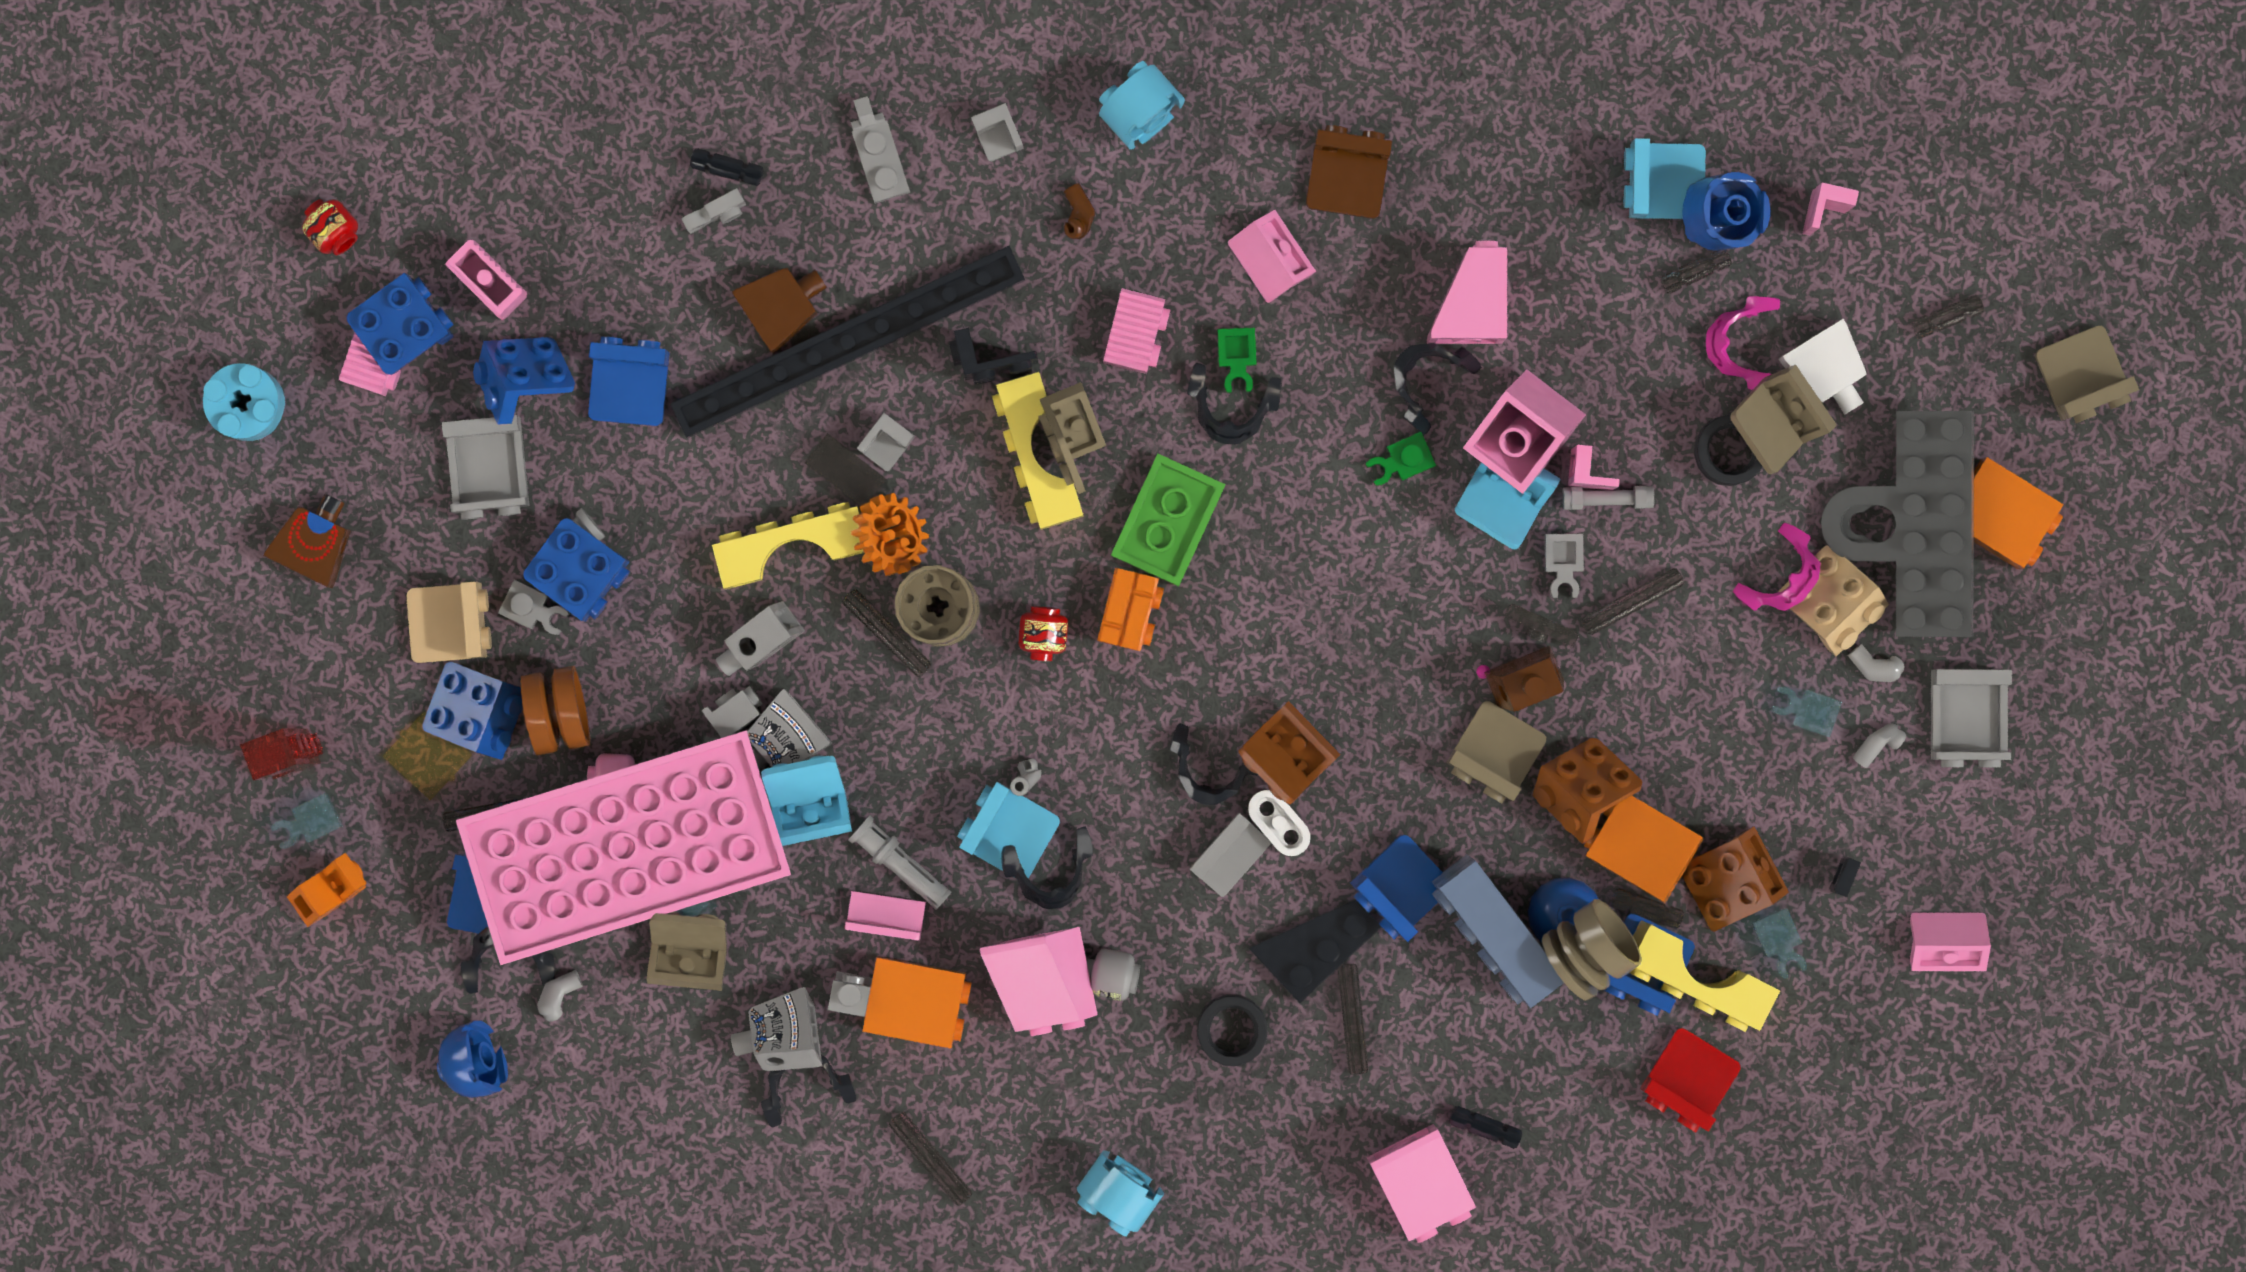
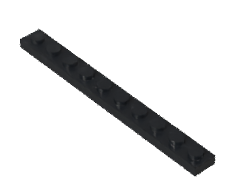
M1007 246L670 405L685 437L688 439L1024 282L1025 278L1010 246Z

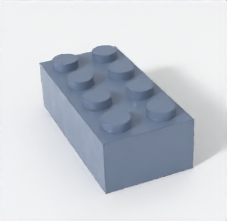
M1466 854L1432 881L1437 888L1432 893L1434 898L1449 915L1453 912L1456 913L1459 920L1454 924L1467 941L1472 945L1477 942L1482 949L1477 952L1478 956L1494 975L1498 972L1503 975L1504 979L1499 983L1517 1005L1523 1001L1529 1008H1532L1564 983L1549 962L1545 951L1473 858Z

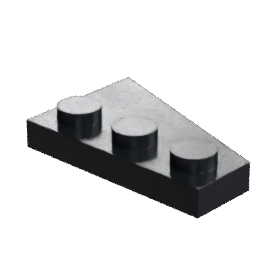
M1354 900L1249 948V950L1301 1004L1382 927L1370 913Z

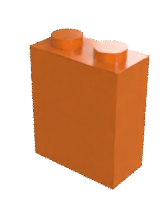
M1982 458L1974 470V542L2016 569H2024L2027 564L2032 567L2043 551V547L2039 545L2046 533L2052 535L2063 518L2059 512L2064 504L1990 458Z
M1630 796L1604 811L1603 814L1608 819L1602 829L1596 828L1593 838L1586 841L1584 847L1589 849L1586 857L1659 901L1666 903L1701 845L1703 837L1634 796Z
M878 956L876 958L862 1032L951 1049L953 1040L961 1042L965 1019L958 1018L961 1003L968 1005L972 982L965 981L966 973Z

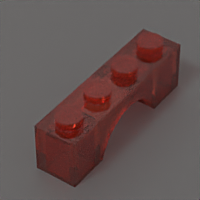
M282 728L240 744L253 781L271 776L273 780H278L321 764L319 755L323 754V748L317 734L310 735L308 729Z

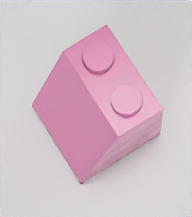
M1476 241L1475 245L1469 247L1427 335V344H1502L1507 339V248L1498 247V241Z
M1526 370L1503 393L1463 449L1523 494L1568 440L1586 414L1529 370Z
M1080 927L1016 938L980 948L981 957L1015 1032L1029 1030L1030 1036L1042 1035L1053 1032L1052 1025L1062 1024L1063 1030L1076 1029L1085 1026L1084 1019L1098 1015Z
M1434 1124L1366 1157L1408 1241L1416 1238L1418 1243L1423 1242L1438 1234L1436 1227L1448 1221L1451 1226H1454L1472 1216L1470 1210L1476 1208Z

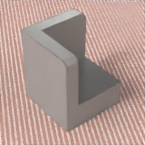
M1006 103L971 117L988 161L992 162L1024 149Z
M883 413L857 449L888 472L902 456L915 436Z

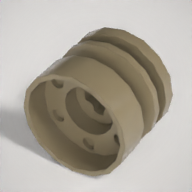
M940 565L923 566L911 572L899 585L895 597L896 617L902 629L912 638L935 647L952 646L964 640L975 628L980 614L979 597L973 584L962 574ZM938 597L941 601L948 602L949 607L943 609L944 616L942 617L938 613L931 612V607L936 605L935 599Z
M1594 899L1574 913L1573 920L1575 925L1568 921H1562L1558 924L1557 930H1550L1542 937L1544 951L1558 976L1576 996L1585 1001L1595 997L1598 989L1605 990L1609 987V975L1616 979L1622 978L1640 966L1642 962L1640 950L1626 925L1606 903L1599 899Z

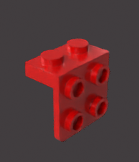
M1679 1028L1674 1032L1640 1089L1648 1094L1645 1102L1664 1113L1667 1107L1679 1113L1680 1116L1677 1121L1695 1133L1699 1127L1709 1132L1716 1121L1712 1115L1740 1072L1741 1066L1739 1062L1684 1028Z

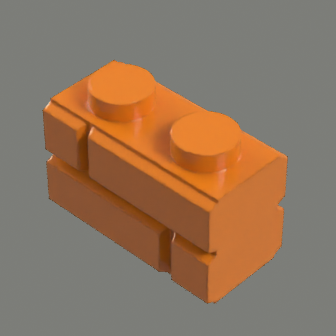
M1115 568L1097 641L1141 652L1142 645L1150 646L1155 624L1148 623L1151 609L1159 610L1164 588L1157 586L1159 578Z

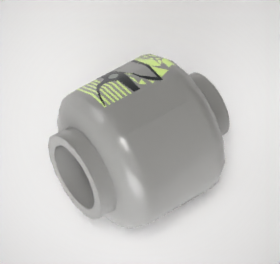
M1104 948L1099 950L1095 960L1088 959L1087 965L1094 996L1124 1001L1130 993H1136L1141 965L1135 964V958L1131 953Z

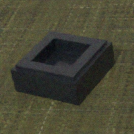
M1849 857L1841 858L1829 888L1830 892L1848 897L1861 862Z

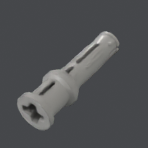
M869 815L848 841L852 844L855 842L873 857L872 862L879 865L883 863L937 910L951 894V891L908 856L898 846L900 844L897 841L898 839L895 836L889 837L873 823L874 818Z

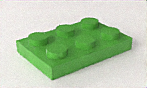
M1157 454L1111 556L1179 587L1226 484Z

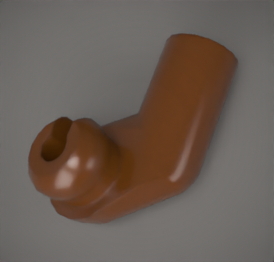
M1077 183L1064 191L1066 198L1073 208L1068 222L1064 225V232L1071 239L1084 238L1089 233L1095 217L1094 207L1080 183Z

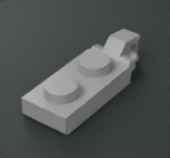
M868 96L854 100L859 120L851 122L852 134L874 203L910 193L888 121H885L883 112L873 114Z

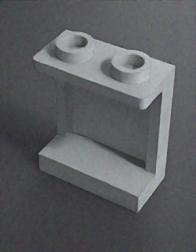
M514 415L512 424L500 425L497 424L494 417L442 422L443 438H446L453 502L450 505L451 512L455 514L461 513V520L484 518L483 511L498 509V516L521 514L520 507L529 506L521 417Z
M1931 670V760H1941V767H1964V760H1978V767H2001V760H2011V752H2008V685H2012V670Z

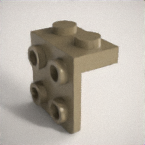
M2103 326L2093 327L2041 348L2035 354L2036 361L2061 421L2071 417L2074 418L2075 423L2084 421L2097 415L2094 408L2108 403L2111 410L2131 402L2129 394L2139 390L2134 376L2126 379L2108 333Z
M1796 364L1764 377L1731 413L1732 423L1768 474L1778 472L1803 443L1830 433L1837 425Z
M1080 382L1039 399L1045 414L1038 416L1056 462L1060 464L1059 468L1067 486L1074 483L1079 494L1086 492L1073 459L1106 446L1084 387Z
M1485 701L1478 708L1446 763L1454 767L1451 774L1470 785L1474 779L1486 786L1483 793L1502 804L1505 798L1514 802L1521 790V783L1546 743V736L1492 702Z
M675 911L667 914L655 913L649 921L651 950L647 971V984L722 991L727 956L725 921L710 914H700L697 917L682 916Z

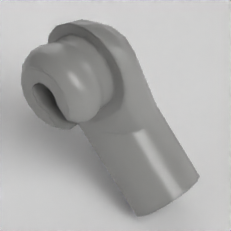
M1862 644L1847 655L1869 681H1896L1900 678L1905 667L1903 661L1896 656H1891L1890 659H1874Z
M1889 723L1870 734L1854 754L1853 759L1861 766L1868 768L1886 744L1892 749H1898L1905 741L1906 734L1898 729V725Z
M1034 758L1018 763L1017 768L1020 776L1015 777L1010 784L1013 794L1017 796L1025 795L1040 780L1041 770H1038V763Z
M577 970L545 984L537 1004L538 1012L543 1015L545 1020L549 1022L558 1020L563 1014L560 1005L564 995L583 987Z

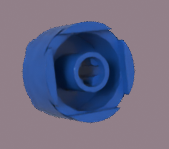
M1741 172L1709 176L1691 184L1687 189L1682 209L1687 238L1691 242H1696L1701 247L1713 251L1749 246L1755 242L1754 240L1760 234L1764 233L1770 220V202L1766 192L1761 191L1752 176Z

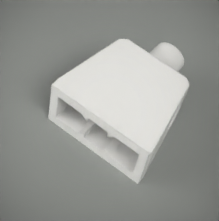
M1844 319L1779 358L1780 363L1785 369L1795 364L1797 365L1821 402L1833 396L1844 415L1864 403L1852 384L1867 374Z

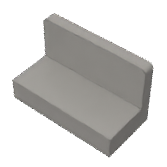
M1238 813L1189 869L1217 894L1224 897L1270 846L1271 842L1245 817Z

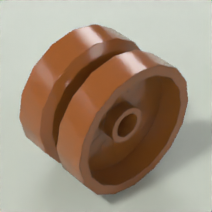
M575 666L554 669L551 679L552 692L549 682L542 672L522 675L520 683L523 714L536 756L557 752L560 743L559 729L562 739L569 749L590 746L589 721L581 682Z

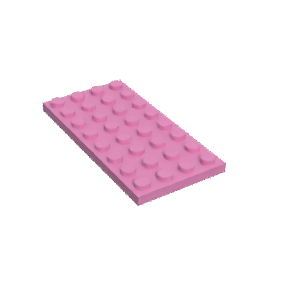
M747 730L456 820L500 965L651 919L655 913L667 914L791 875Z

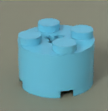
M1144 61L1137 63L1128 72V79L1119 87L1116 85L1111 86L1099 98V101L1103 104L1099 116L1129 149L1135 148L1134 141L1137 139L1141 144L1149 141L1174 118L1170 113L1174 105L1176 104L1181 109L1185 102V98L1155 65L1148 66Z
M232 364L220 369L205 384L203 390V408L210 424L223 435L237 440L254 441L266 437L279 424L285 408V397L279 382L268 372L249 364ZM242 394L251 397V401L247 403L248 410L246 411L237 407V403L241 401L240 396Z
M1103 1150L1077 1187V1191L1081 1196L1077 1203L1093 1215L1100 1212L1110 1219L1108 1224L1112 1229L1123 1236H1127L1130 1231L1138 1232L1163 1197L1164 1192L1160 1187L1154 1192L1148 1186L1152 1179L1147 1174L1120 1156H1117L1114 1161L1108 1159L1110 1152Z

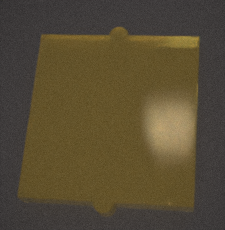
M424 711L407 730L400 731L401 737L383 757L431 801L449 781H455V774L472 757V754L462 746L425 732L423 730V722L427 712Z

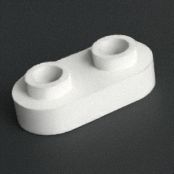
M1262 790L1254 794L1248 804L1249 816L1280 853L1287 856H1296L1304 852L1310 843V832L1293 809L1283 800L1277 799L1270 790ZM1265 801L1271 802L1274 806V811L1269 816L1262 815L1259 809L1260 805ZM1288 830H1294L1298 834L1297 842L1291 845L1287 844L1284 840V834Z

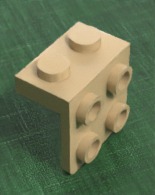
M1827 545L1815 555L1821 563L1819 580L1801 603L1789 609L1813 629L1824 646L1833 655L1837 656L1843 650L1850 648L1856 642L1858 635L1869 624L1875 623L1882 617L1889 603L1879 586L1848 559L1840 557ZM1789 581L1779 590V592H1782L1787 587H1789Z
M465 582L460 585L412 588L407 592L411 658L414 662L426 663L487 658V649H491L492 639L490 627H485L484 612L489 610L487 589H482V583Z

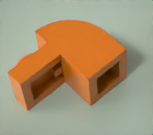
M344 853L333 860L321 872L296 887L287 898L306 926L309 927L364 890L367 883L363 878L360 866L355 861L350 860L348 855Z

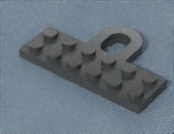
M1896 411V486H1856L1846 488L1835 494L1823 511L1821 520L1822 533L1828 546L1837 555L1851 561H1896V637H1973L1974 411ZM1872 506H1884L1895 516V531L1886 541H1872L1865 535H1858L1850 528L1852 516L1856 513L1866 512Z

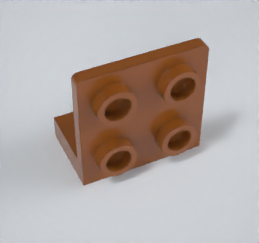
M1755 826L1741 832L1730 841L1693 858L1682 875L1705 921L1713 932L1773 905L1789 893Z

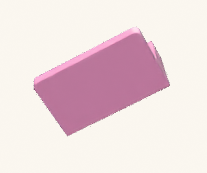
M1827 183L1818 185L1811 193L1802 234L1810 236L1820 228L1824 209L1846 213L1856 206L1859 191Z
M1276 210L1253 221L1228 241V245L1267 303L1272 302L1288 289L1316 272Z
M1576 445L1571 449L1568 486L1601 490H1614L1619 487L1620 479L1590 476L1593 446Z
M851 891L845 930L920 940L926 902Z
M1984 913L1911 914L1910 923L1913 936L1910 955L1911 971L1987 970L1991 943Z

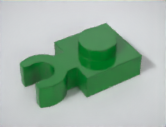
M1255 328L1218 329L1219 368L1230 367V373L1227 375L1224 383L1226 393H1232L1231 383L1236 378H1241L1245 381L1246 393L1251 392L1253 380L1246 372V366L1257 365Z
M1422 432L1387 446L1386 448L1390 454L1389 458L1374 457L1365 464L1367 468L1373 465H1381L1384 469L1383 477L1373 481L1375 486L1387 483L1395 472H1398L1401 481H1404L1436 466Z

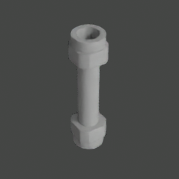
M1634 486L1633 490L1583 491V487H1563L1562 491L1563 510H1582L1583 506L1634 505V509L1654 508L1653 486Z

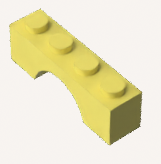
M1033 373L996 385L999 394L992 395L998 417L1005 415L1009 425V430L1003 431L1009 453L1017 451L1021 465L1015 466L1014 470L1020 488L1028 487L1032 501L1026 502L1025 506L1031 524L1038 522L1042 530L1084 517L1074 483L1067 486L1064 478H1059L1046 472L1038 464L1032 452V435L1039 422L1038 416L1045 414L1039 400L1046 397L1040 373Z
M849 502L827 507L829 514L814 518L812 511L791 517L793 524L778 527L777 521L756 526V533L742 537L741 531L719 536L720 543L714 544L712 547L723 589L727 590L761 581L765 564L770 555L778 547L791 541L803 540L813 542L821 546L834 561L864 553L863 549H854V546L860 541L859 537L851 535V531L859 528V525L853 520L854 516L860 514L859 507L850 508Z
M1640 921L1633 938L1640 950L1642 962L1630 974L1646 982H1649L1651 977L1664 982L1661 990L1679 999L1682 998L1684 993L1696 998L1693 1006L1711 1015H1714L1716 1009L1727 1014L1728 1017L1725 1022L1746 1032L1748 1026L1759 1031L1761 1030L1780 990L1740 970L1735 971L1731 976L1717 983H1699L1689 974L1685 967L1682 954L1683 941L1649 923Z

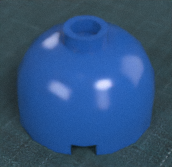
M1570 877L1553 878L1541 885L1532 895L1527 910L1529 926L1535 937L1542 943L1543 935L1550 930H1557L1558 924L1562 921H1568L1575 925L1573 920L1574 913L1594 899L1599 898L1595 891L1583 881Z
M472 1021L457 1027L445 1037L440 1046L437 1063L438 1075L449 1088L460 1096L478 1098L500 1092L503 1089L499 1087L500 1084L505 1083L508 1078V1066L502 1047L500 1046L495 1054L488 1035L494 1031L483 1021Z

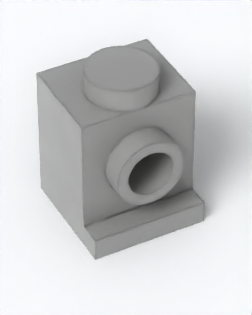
M751 686L739 693L731 689L715 701L718 705L716 710L713 711L710 706L702 710L720 737L724 738L737 734L760 717L762 713L758 707L763 703Z
M837 971L836 979L833 980L828 1010L865 1017L872 977Z

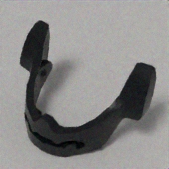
M1436 343L1411 345L1395 361L1394 376L1396 390L1408 406L1404 419L1423 434L1428 433L1431 424L1422 414L1424 409L1419 406L1418 402L1413 401L1408 393L1406 385L1407 373L1415 367L1418 359L1426 356H1435L1447 359L1451 364L1462 367L1471 374H1476L1482 368L1481 364L1464 347L1459 348L1456 352H1450Z
M1195 363L1193 366L1187 394L1197 399L1198 422L1211 439L1223 444H1240L1258 432L1262 420L1268 411H1277L1279 409L1282 381L1281 378L1271 377L1264 398L1261 397V402L1258 404L1259 409L1247 423L1239 426L1234 425L1232 421L1219 423L1212 417L1206 402L1208 397L1206 393L1207 387H1205L1206 366L1200 363Z
M1181 723L1177 725L1169 750L1177 753L1179 756L1178 777L1188 796L1194 801L1205 805H1217L1235 795L1247 775H1258L1251 772L1242 762V765L1239 766L1240 772L1225 787L1212 789L1210 786L1198 785L1191 778L1187 765V756L1190 754V744H1188L1189 728Z
M1086 826L1077 829L1076 849H1072L1075 875L1072 882L1064 889L1060 887L1052 892H1045L1034 886L1025 875L1013 845L1004 846L1001 851L1004 875L1006 878L1015 877L1024 897L1044 909L1064 907L1072 902L1081 885L1083 861L1093 856L1091 838Z
M486 927L473 938L472 957L460 965L464 986L469 994L478 992V970L481 969V956L487 949L495 947L489 927ZM543 952L532 955L538 967L542 985L545 986L547 982L555 979L554 956L551 953Z
M821 1055L822 1066L820 1067L829 1075V1082L833 1086L834 1091H839L845 1103L855 1102L856 1095L850 1075H837L827 1058ZM785 1070L770 1071L768 1075L770 1096L768 1099L761 1101L765 1118L772 1128L782 1123L780 1111L781 1097L778 1095L779 1082Z

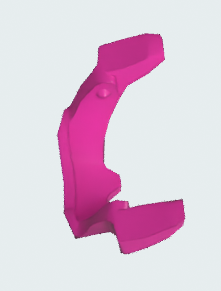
M1749 296L1743 309L1721 314L1708 328L1706 334L1708 358L1722 374L1744 378L1747 382V388L1753 390L1764 377L1771 374L1742 368L1730 360L1726 352L1727 347L1730 345V339L1726 336V332L1731 324L1742 317L1750 318L1751 316H1758L1757 313L1778 310L1780 308V299L1775 297Z
M1787 523L1782 524L1778 530L1793 544V549L1801 555L1802 560L1800 572L1791 573L1788 577L1789 587L1782 592L1767 594L1757 592L1738 583L1733 590L1735 596L1752 610H1757L1762 605H1769L1786 611L1801 603L1819 580L1821 565L1820 561L1808 550L1807 545L1811 539L1808 534Z

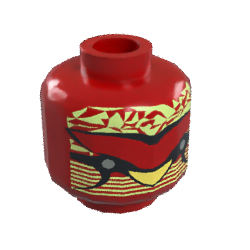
M319 199L305 210L304 214L307 217L302 225L303 233L321 253H333L337 256L347 251L357 241L358 222L342 202L335 199L323 202L322 199Z
M1031 606L1030 612L1024 613L1020 619L1018 642L1020 649L1030 652L1031 660L1052 661L1053 654L1063 653L1066 649L1068 619L1064 615H1060L1059 608Z

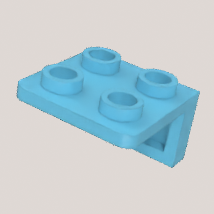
M1635 138L1631 142L1630 148H1625L1624 170L1630 171V185L1624 186L1623 201L1624 208H1629V218L1683 219L1682 209L1688 187L1705 178L1706 150L1704 146L1700 144L1650 143V139Z
M1481 462L1458 501L1455 512L1458 516L1509 548L1518 549L1540 509L1554 492L1561 479L1543 469L1522 494Z
M814 756L809 760L791 764L781 763L764 769L761 772L782 846L852 832L846 792L834 756Z
M996 782L993 788L986 785L976 802V805L981 807L980 812L975 820L967 818L957 836L963 840L959 848L971 855H976L1003 871L1001 851L1004 846L1013 845L1024 873L1029 878L1058 828L1060 819L1054 813L1026 797L1013 794L1010 788L999 782Z

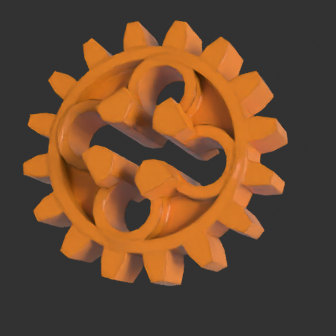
M895 493L885 496L881 494L871 498L870 502L860 505L859 508L862 513L853 517L854 522L859 525V528L851 531V535L859 537L860 541L854 546V549H863L865 554L861 561L863 563L872 561L873 572L884 570L885 576L908 572L911 570V567L921 563L919 555L927 553L928 549L921 544L922 540L929 538V534L921 531V526H924L927 522L925 519L918 520L915 516L919 510L917 506L910 509L907 507V497L897 500Z

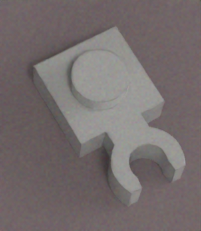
M736 188L681 219L688 232L692 234L719 219L722 224L736 219L742 215L740 208L746 206V203Z
M1545 534V572H1556V579L1550 585V595L1552 598H1558L1559 585L1566 583L1571 587V598H1577L1579 595V585L1573 578V572L1584 571L1583 534Z
M517 580L513 581L498 614L532 630L538 620L542 622L547 632L554 635H560L561 630L551 625V617L554 614L568 617L570 613L565 608L559 606L546 607L547 595Z

